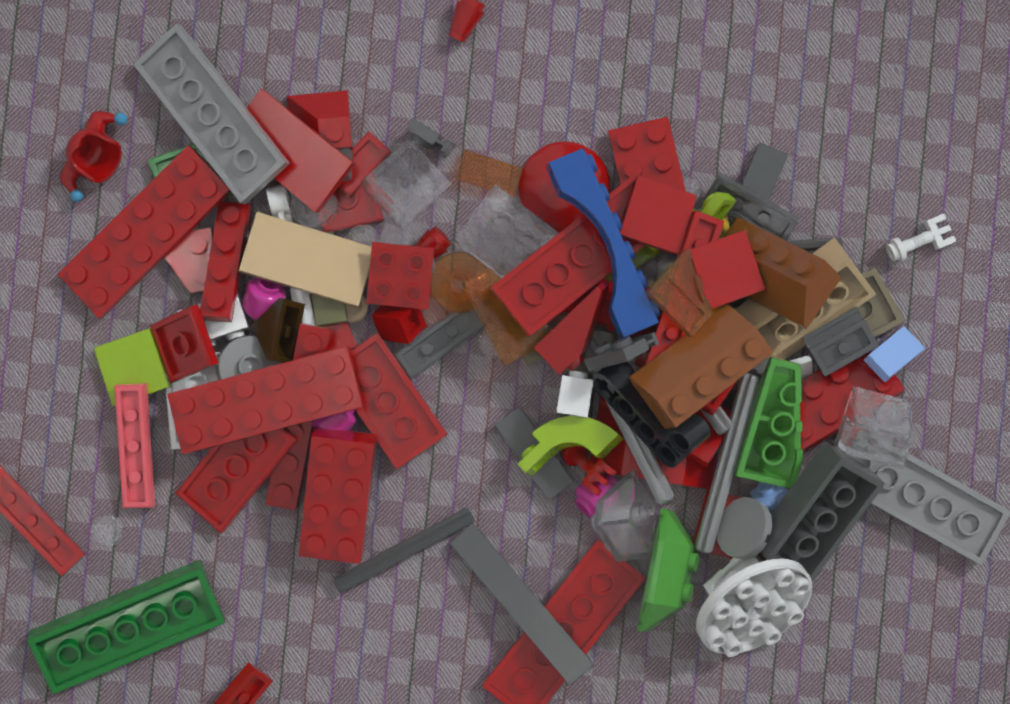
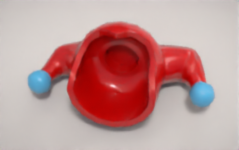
M94 111L90 115L85 129L76 132L68 140L65 150L67 161L62 168L60 182L71 193L70 198L72 201L80 202L84 197L83 193L77 188L76 182L79 177L95 183H101L109 179L117 170L122 156L121 146L105 133V129L111 123L124 126L128 120L126 114Z

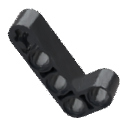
M628 362L601 368L592 377L595 389L665 466L669 468L676 467L710 436L709 425L697 414H693L676 428L664 429L628 378L636 372Z

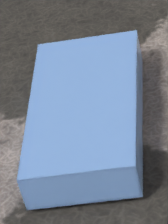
M903 326L872 351L864 361L884 382H887L916 358L925 347Z

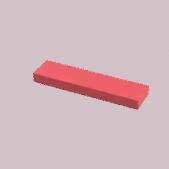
M147 383L114 385L122 508H152L155 506L148 385Z

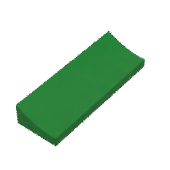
M200 559L29 630L27 642L52 694H55L225 623V617Z

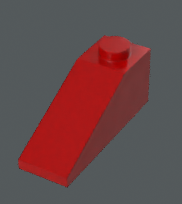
M607 280L599 284L534 347L559 375L567 368L574 371L584 361L585 358L582 354L590 346L610 286Z

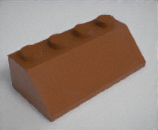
M737 217L724 237L743 230L746 231L766 290L746 297L807 329L842 276L824 259Z
M724 304L628 378L664 429L676 428L774 352L752 323L731 306Z

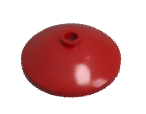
M567 141L548 144L537 150L527 160L522 169L519 179V195L522 206L527 215L537 225L546 230L560 233L583 215L574 205L557 196L546 170L549 162L584 148L586 155L591 154L594 158L598 170L595 172L598 183H603L608 193L611 192L610 176L605 164L594 151L584 145Z

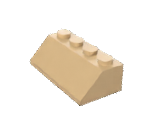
M835 237L812 254L824 259L842 278L807 329L751 299H748L734 309L757 328L774 353L768 356V358L787 359L806 345L802 337L851 309L860 307L876 295Z

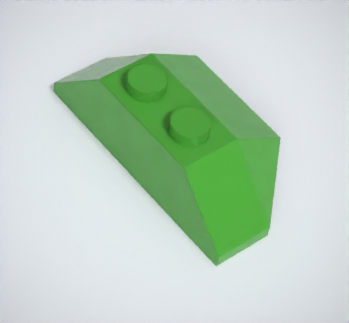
M660 508L636 631H652L683 610L686 602L689 603L692 599L693 584H690L692 572H696L698 568L699 554L696 553L695 543L674 510Z

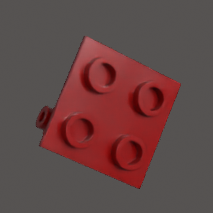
M372 242L366 303L428 310L431 295L434 248Z

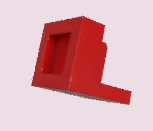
M381 305L371 315L380 337L385 341L410 344L427 326L421 310L415 308Z

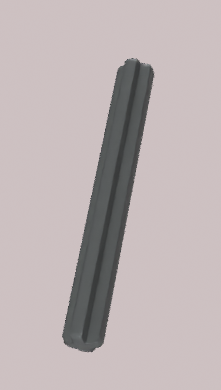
M464 508L336 576L334 583L340 592H344L474 522V517L468 508Z

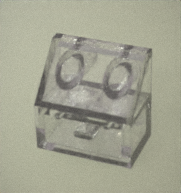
M853 386L834 445L847 455L903 469L913 440L912 402Z

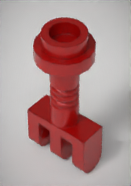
M572 446L562 450L563 460L569 466L578 465L587 473V476L581 483L597 496L602 492L596 486L597 482L604 486H607L610 482L603 474L606 472L614 476L617 472L615 468L601 458L594 464L586 457L585 447Z

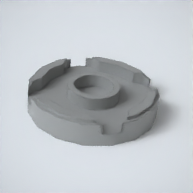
M749 497L736 499L726 506L717 532V541L721 550L728 556L741 560L750 559L759 554L767 544L765 542L767 535H771L772 516L768 507L758 500Z

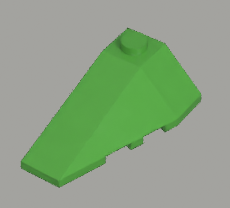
M774 357L769 358L757 387L734 471L735 476L791 488L797 480L803 462V449L801 448L802 421L800 420L802 387L801 365L799 363Z

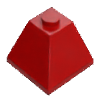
M348 90L287 96L288 109L337 149L353 148Z

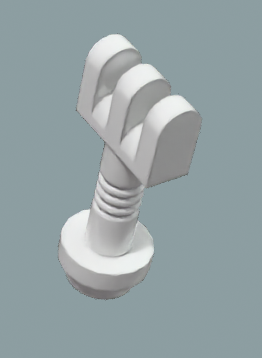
M945 213L923 222L927 231L904 241H901L898 237L891 239L890 243L886 245L889 258L893 262L897 260L902 262L907 259V252L932 242L935 250H938L956 242L955 236L947 237L944 240L941 236L952 230L950 225L940 229L936 225L947 219Z

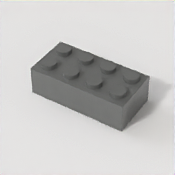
M824 442L771 514V535H767L765 540L767 544L761 553L767 560L789 559L798 562L805 568L813 582L885 483L868 466L829 443Z

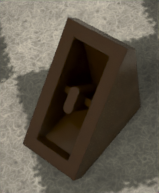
M278 298L252 324L266 359L281 363L293 360L305 304Z

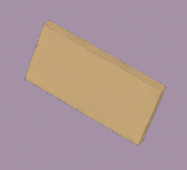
M256 212L238 272L358 308L370 269L372 247Z

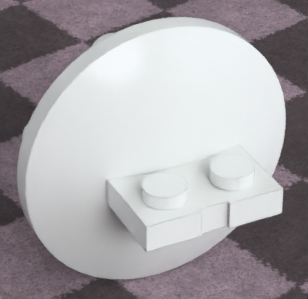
M758 554L746 560L731 559L725 568L720 569L703 585L709 597L704 602L697 617V634L709 650L726 654L728 657H734L739 653L756 649L765 644L773 645L781 639L782 633L804 618L803 612L812 594V580L801 564L789 559L762 561Z

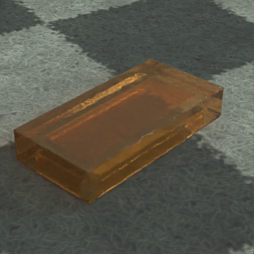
M464 150L455 179L514 198L523 168Z

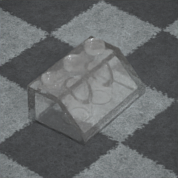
M495 184L455 237L454 242L503 278L559 233Z

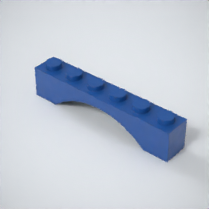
M584 148L549 162L546 170L557 196L571 203L585 214L597 228L606 245L611 260L613 276L612 295L607 312L619 340L655 326L659 323L657 317L660 316L659 309L654 299H648L644 289L647 287L644 274L641 270L636 271L632 262V259L635 258L632 246L629 241H623L619 231L622 230L619 216L616 212L611 213L607 204V201L610 200L609 193L603 183H598L595 172L598 170L594 158L591 154L586 155Z

